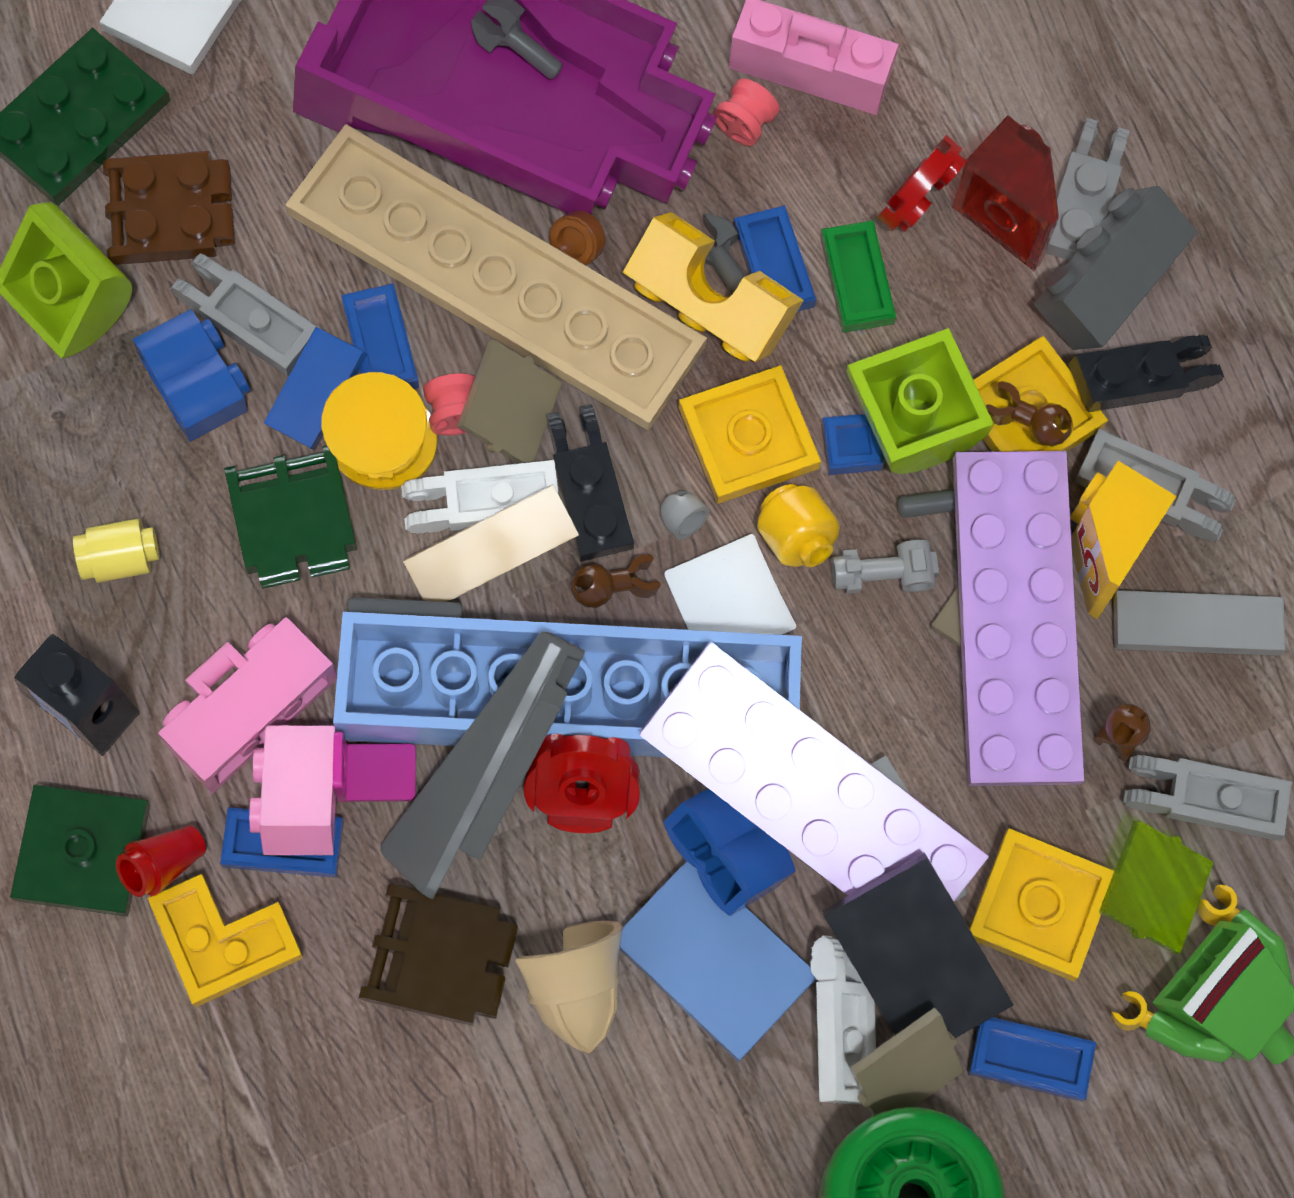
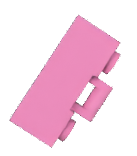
M746 0L732 36L729 68L877 115L893 72L899 44L766 1Z
M287 617L276 626L268 624L260 629L248 644L250 650L244 654L245 658L229 642H226L185 679V682L198 697L191 703L185 700L175 706L163 721L165 727L158 732L165 746L211 794L218 790L253 757L254 748L264 747L266 726H287L337 680L333 663ZM234 667L237 671L213 692L210 687Z

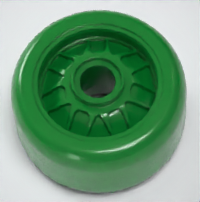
M905 1107L884 1111L856 1126L833 1151L824 1169L819 1190V1198H899L901 1187L907 1183H914L926 1191L928 1198H1005L1000 1170L982 1139L973 1130L954 1117L932 1109Z

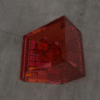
M1007 115L967 158L952 208L1032 271H1035L1041 265L1059 220L1051 149L1044 143L1036 130L1028 125H1020Z

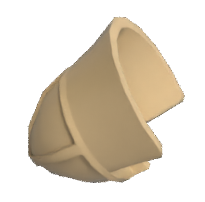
M591 921L567 925L563 931L562 952L539 956H522L515 959L529 989L527 994L529 1003L535 1006L541 1021L563 1042L584 1054L591 1053L608 1035L617 1010V985L620 982L619 952L623 926L620 922Z

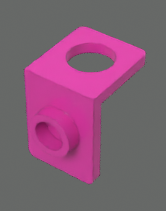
M334 732L333 790L338 802L413 801L416 798L415 746L413 744H347L343 732Z

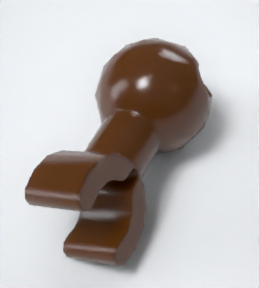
M1001 381L998 383V396L1008 400L1011 406L1000 409L991 404L986 405L995 425H1007L1013 421L1029 427L1033 438L1044 446L1053 447L1063 444L1072 433L1073 420L1066 408L1055 403H1047L1037 407L1020 400L1017 388L1008 382ZM1060 430H1068V431L1065 432V433H1062Z
M642 554L637 556L626 569L609 572L602 566L588 564L578 569L573 574L571 580V592L576 602L584 607L598 608L606 604L614 593L630 591L633 595L640 598L652 597L656 595L661 584L659 581L646 583L637 577L633 578L637 571L648 569L654 559L650 554ZM575 586L581 587L584 591L579 593Z
M1122 704L1115 707L1108 713L1105 723L1094 738V742L1098 745L1102 743L1116 745V749L1120 753L1119 759L1127 761L1135 748L1141 746L1149 737L1151 724L1148 714L1133 704Z

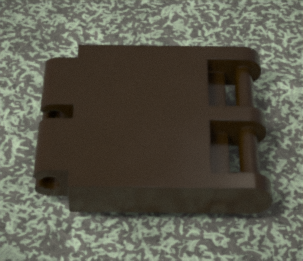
M388 884L385 897L389 898L390 901L381 935H375L372 943V948L377 949L368 986H361L358 998L367 1002L473 1026L476 1015L496 1019L506 979L505 976L487 972L488 964L509 968L518 926L499 921L501 910L498 908L435 894L434 898L431 899L423 895L419 890ZM401 902H404L407 905L398 939H395L392 936ZM388 952L393 953L385 990H380L379 987Z

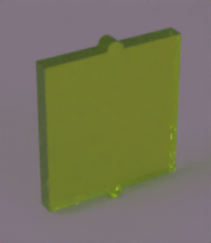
M1140 820L1133 821L1099 913L1132 930L1133 938H1146L1173 954H1180L1214 862L1182 845V840L1179 836L1168 837Z

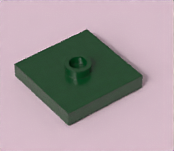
M33 785L10 898L17 902L128 917L133 895L124 887L119 879L116 870V859L124 853L127 844L144 839L150 810L149 802L141 799Z

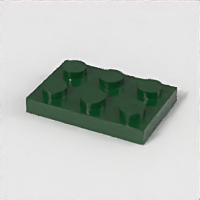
M92 27L0 112V157L52 203L59 206L100 168L105 160L116 153L170 102L168 91Z

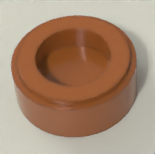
M575 210L565 214L553 223L549 233V241L551 246L586 266L602 254L605 247V233L601 224L593 215L585 211Z

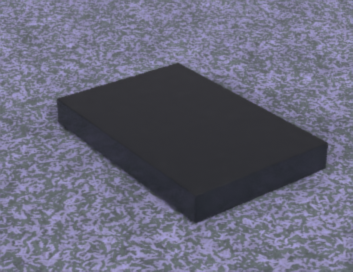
M925 852L822 910L825 919L894 1035L935 1008L941 1014L947 1031L957 1038L1014 1006Z

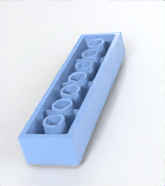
M343 612L333 724L336 732H343L347 741L455 746L537 636L545 631L585 650V654L565 690L568 693L547 735H589L604 739L615 737L628 743L632 756L667 757L642 738L639 733L710 641L800 710L802 636Z

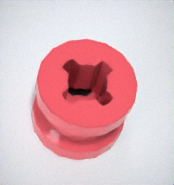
M741 78L731 88V98L720 103L714 110L713 115L717 116L715 123L726 136L742 145L753 146L762 135L761 127L763 124L772 122L778 115L780 108L774 96L766 88L750 79Z
M463 373L448 374L430 380L425 384L423 388L425 400L432 405L433 413L429 418L430 428L433 433L444 436L467 433L457 427L475 376Z

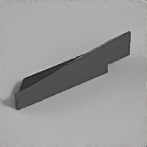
M541 632L381 844L382 855L423 895L431 899L434 898L458 849L479 860L482 858L562 707L568 693L565 690L581 662L585 650L549 632Z

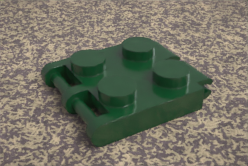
M327 445L322 446L323 452L288 460L285 459V455L273 457L274 463L238 471L236 466L224 468L247 574L258 572L262 589L300 581L297 563L308 562L311 578L350 569L346 552L355 551L357 547L337 458L331 453ZM322 463H326L327 466L326 468H321L290 476L288 472L290 470H295ZM277 473L278 478L240 486V481Z

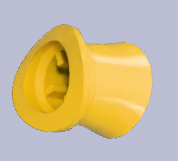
M368 372L355 375L343 381L335 388L325 402L321 426L324 440L331 453L337 458L339 471L357 485L374 490L401 488L405 481L419 479L427 472L435 459L438 448V434L433 433L430 428L429 418L431 414L424 406L418 393L407 382L394 375L382 372Z

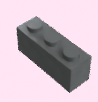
M1160 186L1137 190L1129 188L1116 196L1108 207L1110 213L1099 226L1089 230L1078 241L1076 245L1078 252L1067 264L1057 268L1046 279L1044 283L1046 290L1033 305L1073 350L1104 347L1198 233Z

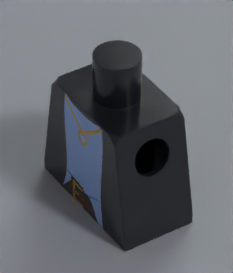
M51 634L14 677L19 691L102 757L140 714L120 687L109 676L54 634ZM103 702H108V707L102 716L92 721L96 709Z

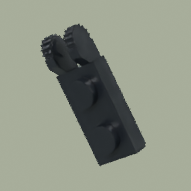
M1205 334L1186 336L1174 343L1167 340L1077 354L1068 364L1088 413L1180 398L1187 392L1208 389L1218 384L1224 378L1222 369L1217 363L1196 366L1186 372L1182 370L1181 362L1196 360L1211 351L1212 345Z
M592 404L579 408V421L581 429L586 436L587 447L569 451L565 423L559 412L547 414L546 416L555 452L553 460L555 461V470L563 501L579 534L574 537L580 562L634 549L633 536L606 442L602 443L600 428Z

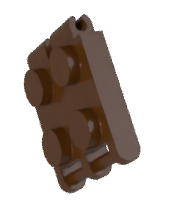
M209 151L110 158L103 162V174L109 177L110 203L105 205V217L111 220L112 247L107 249V258L114 265L195 259L200 253L207 257H217L216 247L235 244L233 209L230 203H225L232 201L231 174L228 160H211ZM120 177H122L124 182L125 201H121ZM123 220H125L124 226L126 230L127 245H123Z

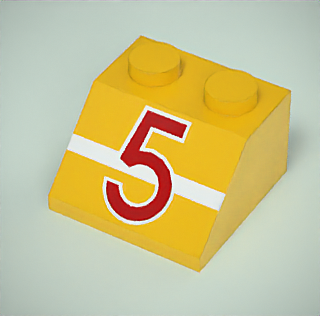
M1120 461L1116 462L1107 477L1099 472L1096 473L1070 517L1072 521L1078 524L1071 536L1074 563L1087 612L1097 620L1177 497Z

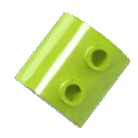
M44 202L28 207L0 267V295L52 350L63 359L75 355L95 343L117 322L130 301L132 284L56 204Z
M949 328L847 365V376L890 471L893 473H913L944 463L952 459L956 452H965L979 443L989 434L994 425Z

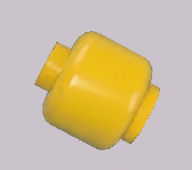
M788 484L777 488L764 499L761 504L757 528L781 564L790 567L804 565L806 567H815L826 561L832 554L833 545L839 535L840 524L816 489L808 486Z

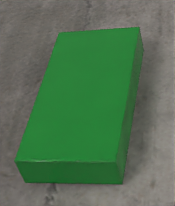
M874 220L821 229L820 239L842 333L894 325L896 313Z

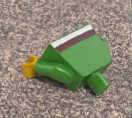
M1218 885L1215 887L1213 895L1223 902L1226 909H1215L1209 901L1205 899L1200 900L1198 905L1199 916L1204 922L1215 927L1152 1002L1159 1011L1155 1014L1147 1010V1004L1139 993L1128 991L1122 994V998L1139 1008V1016L1128 1020L1112 1011L1111 1018L1117 1027L1125 1031H1133L1140 1026L1145 1028L1147 1037L1184 1057L1215 1063H1222L1232 1057L1249 1062L1261 1052L1270 1063L1280 1064L1294 1053V1036L1282 1025L1294 1011V988L1290 983L1292 975L1285 943L1278 934L1249 910L1240 911L1236 908L1237 895L1228 885Z

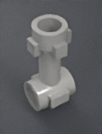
M910 540L900 543L897 546L898 557L860 560L857 549L843 550L842 556H833L831 558L833 586L835 590L846 589V594L861 592L862 582L901 579L902 589L905 592L927 591L936 586L935 577H938L939 574L936 552H931L930 542L927 540Z

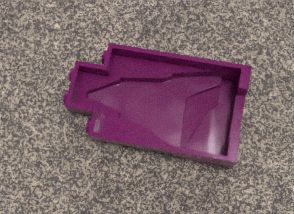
M339 0L327 25L319 21L317 22L295 65L294 113L338 133L347 124L354 129L403 138L566 213L581 210L592 215L596 205L606 209L617 182L667 204L674 187L685 191L697 164V160L688 156L695 142L705 146L717 119V116L708 113L716 95L715 93L669 73L679 46L671 43L677 23L628 0H514L525 9L519 18L522 30L563 64L561 72L554 79H548L509 46H496L489 53L477 42L471 20L478 10L489 17L494 24L501 26L498 19L482 9L487 0Z

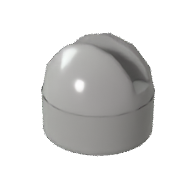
M679 491L676 494H671L661 505V519L665 527L678 540L686 539L697 532L706 522L710 513L709 508L689 491Z

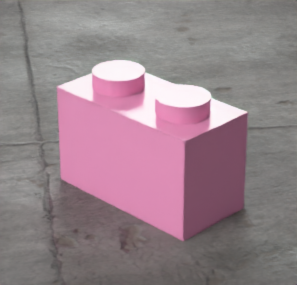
M266 726L264 748H254L253 780L254 783H262L261 798H251L249 814L250 832L260 833L263 855H334L336 795L333 790V735L336 732L334 726Z

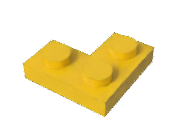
M202 874L162 891L156 896L147 898L191 1003L195 1008L303 959L279 902L225 926Z

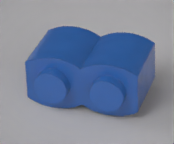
M190 309L133 339L141 362L189 442L248 412L244 398L245 394L251 392L248 383L236 363L226 366L217 353L218 350L224 348V345L209 319L200 322L193 310Z
M709 788L682 802L663 821L667 834L677 851L689 864L697 868L699 878L706 892L714 903L729 916L777 889L796 871L787 848Z

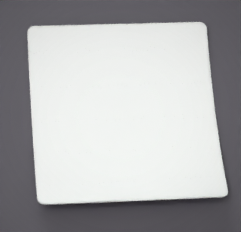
M753 534L671 568L664 573L688 630L783 635L796 628V623L778 590Z

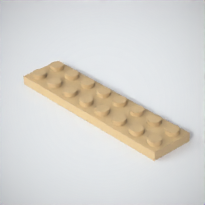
M347 124L344 125L285 204L287 215L522 356H531L537 365L647 431L650 430L706 347L707 337Z

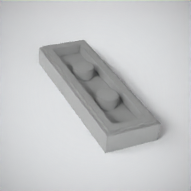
M1117 590L1113 596L1114 649L1281 656L1285 651L1283 597Z

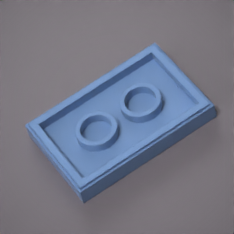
M687 861L623 927L620 951L738 1063L816 980L811 973V967L746 907L731 916L723 912L703 887L697 868Z

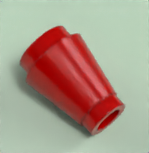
M187 825L181 829L129 843L126 845L124 853L116 859V870L119 879L124 887L136 897H142L145 894L156 896L195 863L197 859L205 855V841L195 827Z

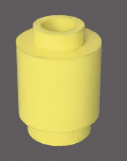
M140 518L86 528V534L73 536L75 560L82 580L95 578L97 583L148 574L151 573V561L160 560L155 530L153 527L144 529Z

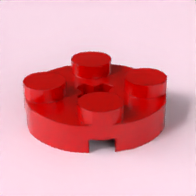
M947 134L935 146L936 149L931 155L923 159L886 203L894 212L886 206L876 216L891 231L899 227L905 232L909 227H912L932 204L925 197L929 190L934 187L940 191L951 182L966 164L967 160L960 155L963 148Z
M550 734L545 737L525 775V801L533 812L536 806L541 812L548 815L547 824L556 829L579 834L602 832L612 828L613 819L622 816L626 811V819L635 812L640 799V770L638 764L631 757L630 746L620 738L610 737L604 739L589 735L564 736L562 734ZM575 781L590 782L588 789L576 788L577 784Z

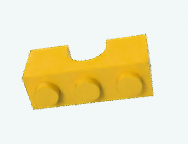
M673 212L654 217L623 270L625 275L636 281L634 284L636 290L653 301L662 302L664 300L679 310L678 317L685 324L698 331H710L724 341L722 347L729 354L740 360H753L757 362L771 355L804 300L761 271L743 277L732 296H724L717 293L708 284L704 273V263L715 240Z

